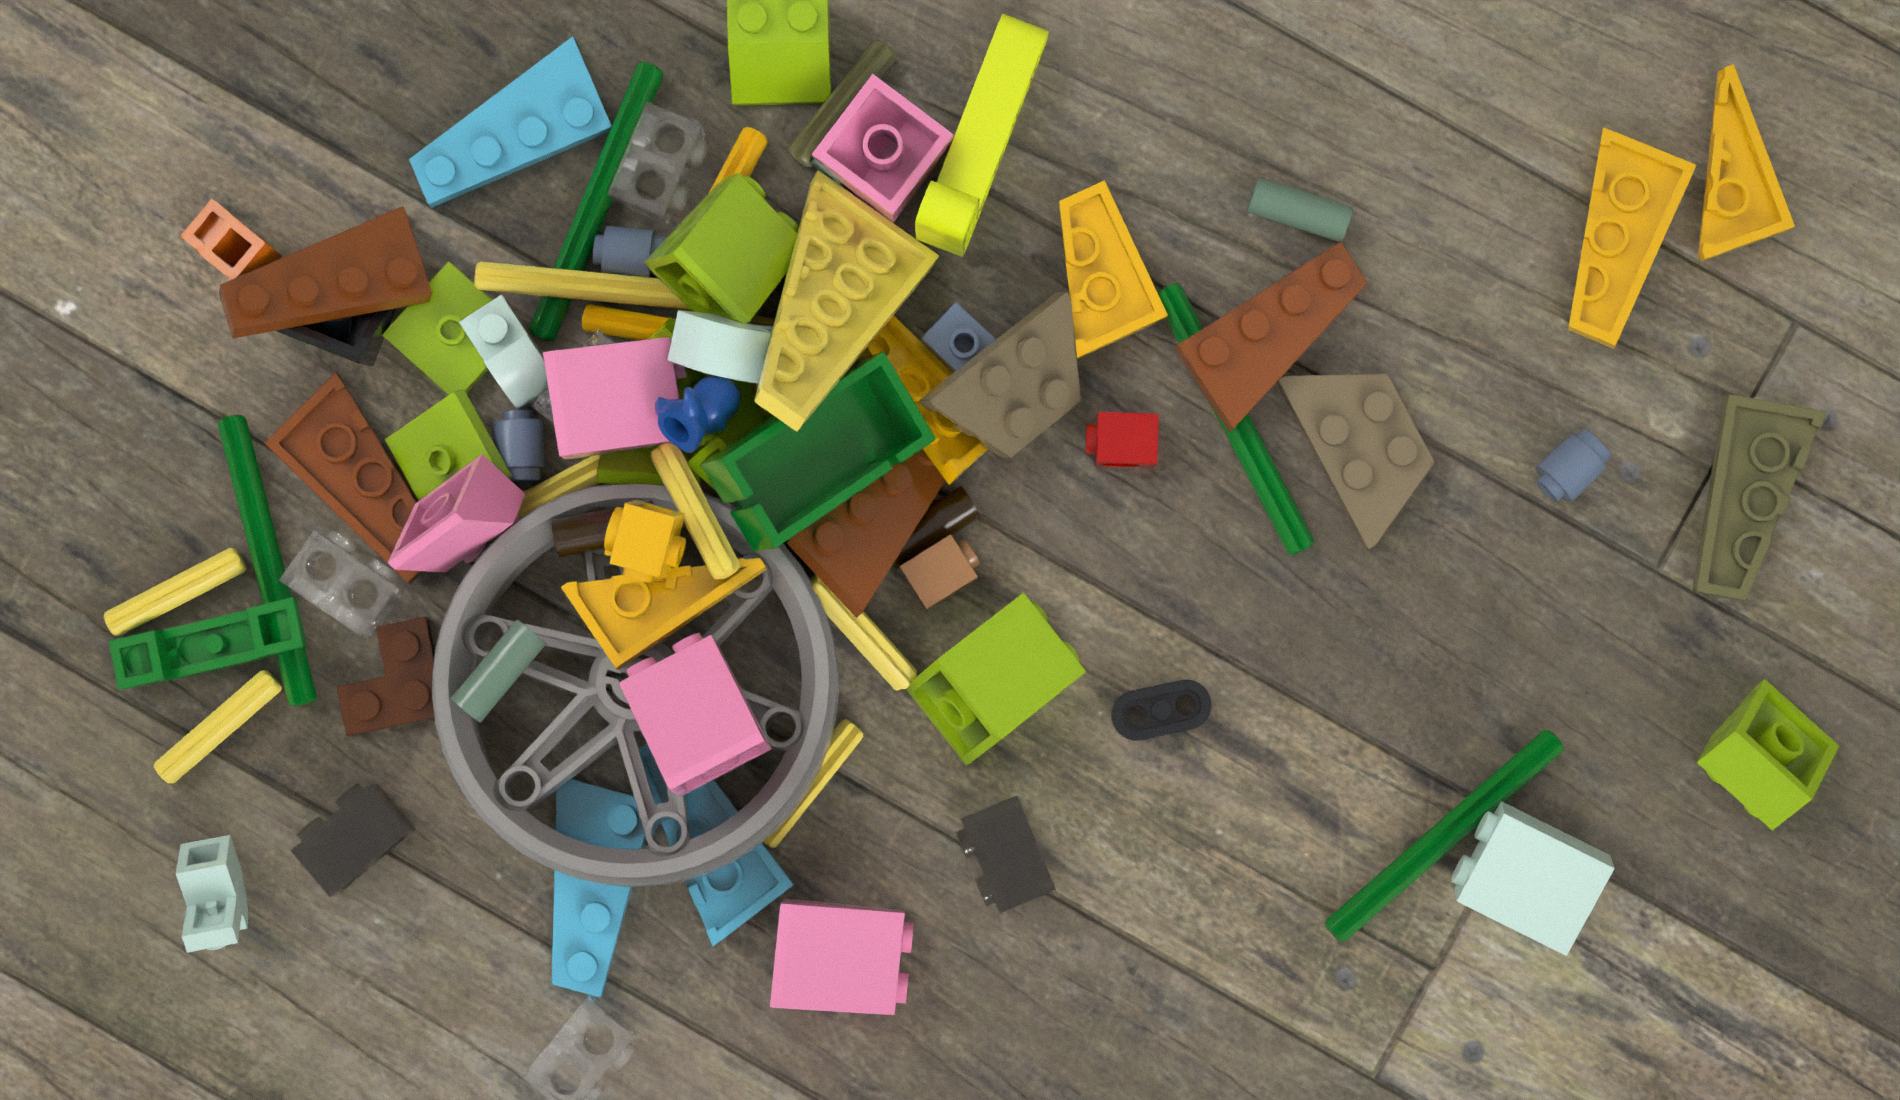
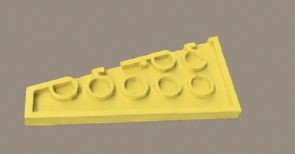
M817 170L810 183L754 399L755 403L796 432L799 431L911 295L939 258L937 253L819 170Z

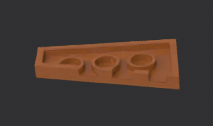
M404 206L220 284L219 290L220 300L232 339L430 302L432 290Z
M1339 242L1181 342L1174 349L1228 432H1230L1368 282L1343 244Z
M335 372L265 444L388 564L389 558L417 501L340 375ZM395 570L408 584H411L423 572Z
M923 449L904 462L891 465L892 470L797 533L787 542L792 550L856 618L866 608L945 482V479Z

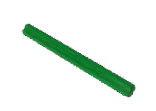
M639 62L637 64L554 268L584 271L594 246L595 236L600 232L663 79V72L657 66L647 62ZM542 296L529 326V332L537 338L553 342L556 339L572 299Z
M1179 283L1168 285L1157 292L1168 314L1166 321L1178 344L1203 329ZM1213 409L1287 552L1290 555H1295L1311 547L1314 544V538L1249 414L1233 430L1228 432Z
M231 415L218 421L217 425L262 602L266 604L291 598L247 419L242 415ZM305 647L276 655L288 703L291 706H301L315 701L317 694Z
M1544 730L1326 919L1325 926L1328 931L1340 942H1345L1475 829L1487 811L1493 813L1501 801H1507L1562 753L1564 746L1560 739L1550 730Z

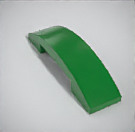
M297 597L246 608L247 610L169 629L152 630L108 641L118 690L211 672L307 647Z

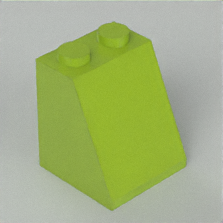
M739 173L723 178L643 263L692 312L716 314L747 324L788 272L799 227L788 215L783 212L777 213L764 200L766 194L756 181L748 176L742 177Z
M1023 592L934 661L910 682L911 685L906 690L967 766L1006 737L1086 673V671L1080 664L1078 654L1074 648L1067 642L1062 641L1048 624V618L1044 610L1035 602L1030 601Z

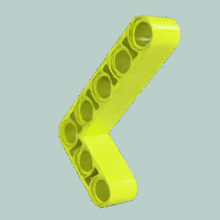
M1002 14L937 182L930 181L915 221L916 240L958 256H964L1050 31Z

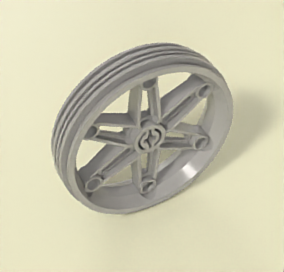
M604 484L568 493L541 505L523 516L520 521L499 538L497 537L481 553L464 576L450 602L440 629L432 672V701L435 724L443 754L454 779L479 816L502 839L522 854L548 868L575 878L599 884L624 887L659 886L683 882L706 875L731 864L771 836L790 817L803 800L821 769L830 746L839 698V667L835 641L828 617L818 595L812 589L811 581L786 546L781 544L774 549L753 552L730 514L736 507L729 503L724 504L721 499L703 493L732 549L744 559L760 558L767 570L762 572L763 581L759 589L751 593L741 592L737 589L725 598L732 606L702 638L712 635L720 646L774 589L794 629L801 661L802 683L799 711L741 689L752 711L755 713L754 715L771 748L784 751L785 754L769 781L744 808L721 825L695 838H692L686 794L679 797L671 792L667 786L669 801L655 804L634 733L641 732L640 727L631 709L619 706L612 694L613 690L618 699L629 706L619 685L621 681L613 678V676L626 679L629 677L626 670L642 661V659L654 657L656 662H659L673 655L674 653L663 643L683 627L637 657L642 659H634L620 670H617L596 639L524 624L547 643L545 647L596 659L591 667L588 682L534 660L523 671V675L574 694L576 697L501 777L495 771L486 753L477 721L450 699L475 670L477 656L484 659L489 653L481 647L480 641L483 632L490 627L496 626L501 627L505 634L515 622L494 617L491 614L517 576L539 556L555 546L551 525L552 520L624 506L625 503L634 500L643 502L653 500L657 506L678 511L665 486ZM605 549L585 552L588 582L607 579L605 567L614 566L609 564L611 557L604 555ZM619 566V569H620V572H621V575H622V572H623V569H624V568ZM595 707L600 716L609 722L610 725L549 771L542 761L582 718ZM781 715L793 718L796 729L789 740L776 742L770 738L768 730L774 718ZM618 743L649 849H614L584 843L556 831L535 817L530 811ZM521 774H530L535 782L534 793L525 801H516L511 794L512 782ZM675 819L681 826V837L675 845L662 847L657 842L656 829L662 821Z

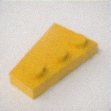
M1105 180L1060 200L1059 210L1068 289L1071 298L1076 356L1079 359L1166 319L1168 314Z

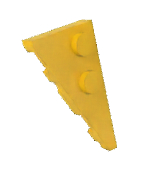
M1734 64L1726 66L1717 72L1698 248L1700 262L1795 227Z
M739 558V570L726 579H714L706 565L696 567L689 565L671 568L669 574L659 578L654 576L652 583L641 582L618 575L612 576L611 579L568 582L561 586V588L614 667L620 670L767 570L760 558Z

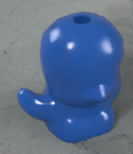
M709 375L699 381L693 388L686 387L684 398L668 400L658 397L655 402V413L658 417L660 431L673 445L685 452L691 453L698 449L705 434H713L717 431L725 430L726 423L735 415L739 408L740 391L730 379Z

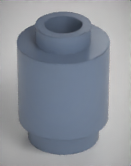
M606 226L604 235L595 236L593 264L602 265V273L652 278V275L655 274L643 262L659 247L667 236L655 235V230Z
M532 410L502 412L503 420L493 422V442L512 475L510 480L513 483L541 481L540 469L545 468L543 420L533 419Z
M1582 429L1577 435L1570 434L1536 466V471L1540 476L1536 480V484L1552 501L1557 503L1562 498L1572 503L1606 470L1604 464L1611 458V454L1596 436L1588 430Z

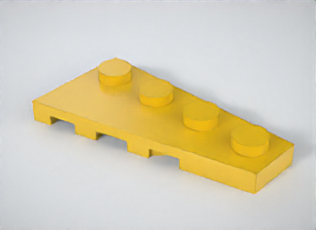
M893 315L859 356L858 360L885 352L936 438L935 441L924 447L923 450L950 485L988 449L982 445V442L977 437L967 436L955 428V423L939 412L929 411L923 407L920 399L952 375L953 372Z

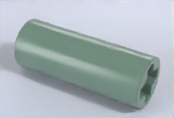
M1258 176L1247 212L1342 243L1349 226L1353 207Z
M517 619L450 699L481 723L547 643Z

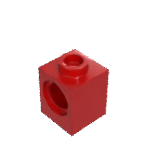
M1098 412L1096 424L1086 425L1085 453L1095 454L1094 466L1155 468L1158 457L1159 414Z

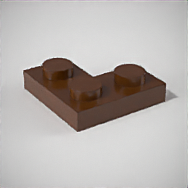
M420 617L376 627L386 676L337 686L346 736L435 718L432 701V672L435 648L428 617Z

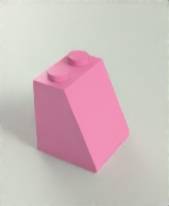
M670 337L543 352L560 457L568 460L658 446L666 442L671 443L662 434L658 426L655 402L658 397L668 400L680 399L677 379L687 378L685 366L667 360L671 345Z
M700 633L688 636L674 644L672 648L675 654L659 662H656L654 657H650L634 664L626 670L629 677L619 682L669 790L679 797L772 749L717 641L712 635L702 638Z
M785 898L780 903L770 1007L895 1015L896 1003L906 1004L909 973H900L899 968L901 952L911 953L914 923L904 922L905 910Z

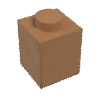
M950 534L902 564L900 570L926 611L976 581L978 576L973 569L979 566L980 562L965 539L956 543Z

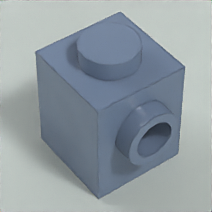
M957 302L921 338V342L953 373L996 340Z

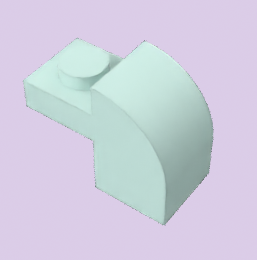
M502 295L459 322L497 383L518 410H526L549 395L543 353L530 338Z
M678 310L667 360L703 373L733 380L759 383L773 327L744 324L711 313Z
M231 835L181 844L175 874L187 906L181 936L187 953L204 949L217 950L227 945L238 943L239 931L248 929V904L242 869Z

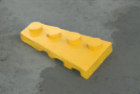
M1603 127L1570 314L1569 331L1615 349L1695 171L1696 164Z

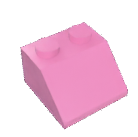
M872 74L812 153V156L855 195L894 223L950 149L954 134Z
M481 454L415 503L389 558L388 564L395 570L446 573L462 560L466 564L472 562L483 551L488 541L495 536L499 538L520 521L521 517L518 515V511L526 494Z

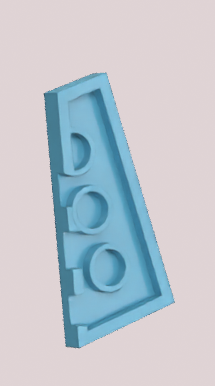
M572 36L409 159L426 201L431 208L610 132L612 125L574 37Z
M646 743L639 750L655 804L668 802L666 782ZM715 779L686 794L692 838L712 830L739 812ZM666 819L661 824L668 838L669 845L673 846L681 837V826L675 819ZM763 842L729 865L706 875L686 880L688 890L700 913L712 946H715L794 885Z
M575 779L569 780L557 790L556 831L578 841L600 847L630 850L643 849L646 835L634 795ZM554 870L552 985L600 998L603 996L632 887L599 884Z

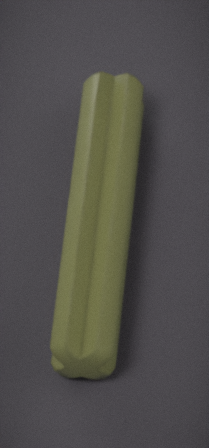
M877 39L871 42L788 148V153L797 163L806 168L812 167L811 162L814 159L812 153L871 75L874 74L881 79L894 63L896 55L888 45Z

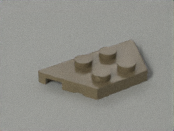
M1068 292L1054 293L920 399L923 407L929 411L939 412L954 422L955 428L967 436L977 437L985 448L999 457L1012 458L1081 402L1071 298Z
M1357 374L1281 377L1276 383L1365 550L1374 547L1435 463L1389 375Z

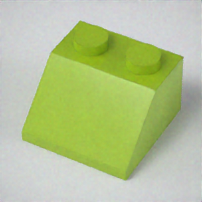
M727 0L728 55L732 105L823 104L831 95L829 0Z
M1764 678L1711 736L1696 763L1706 771L1707 775L1714 782L1721 784L1741 802L1752 816L1761 820L1773 831L1813 799L1839 745Z

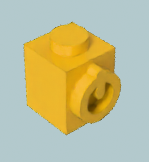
M639 500L625 503L624 508L617 506L610 518L604 542V555L611 557L609 564L623 567V576L647 583H652L654 576L659 578L669 574L671 567L678 568L686 545V538L679 537L685 513Z

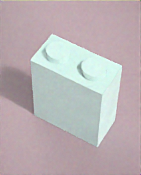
M1501 801L1494 814L1487 811L1481 819L1474 837L1480 841L1472 856L1463 855L1453 872L1451 882L1456 884L1454 887L1456 900L1567 956L1615 869L1609 854Z

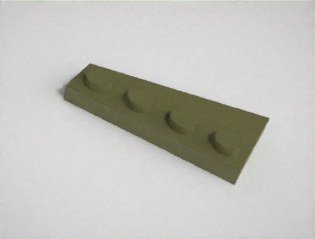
M1731 394L1724 396L1692 588L1693 593L1738 601L1747 599L1772 542L1771 536L1780 516H1783L1791 498L1789 497L1800 470L1804 468L1811 452L1809 448L1817 430L1823 424L1827 411Z

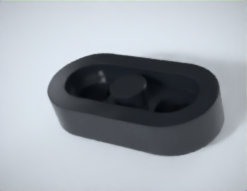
M1179 680L1129 691L1122 694L1114 702L1111 710L1112 725L1119 735L1133 741L1195 729L1208 719L1212 706L1211 698L1205 687L1193 680ZM1182 695L1191 697L1194 702L1192 712L1187 715L1179 713L1176 709V700ZM1132 706H1139L1145 712V719L1140 725H1132L1127 720V711Z

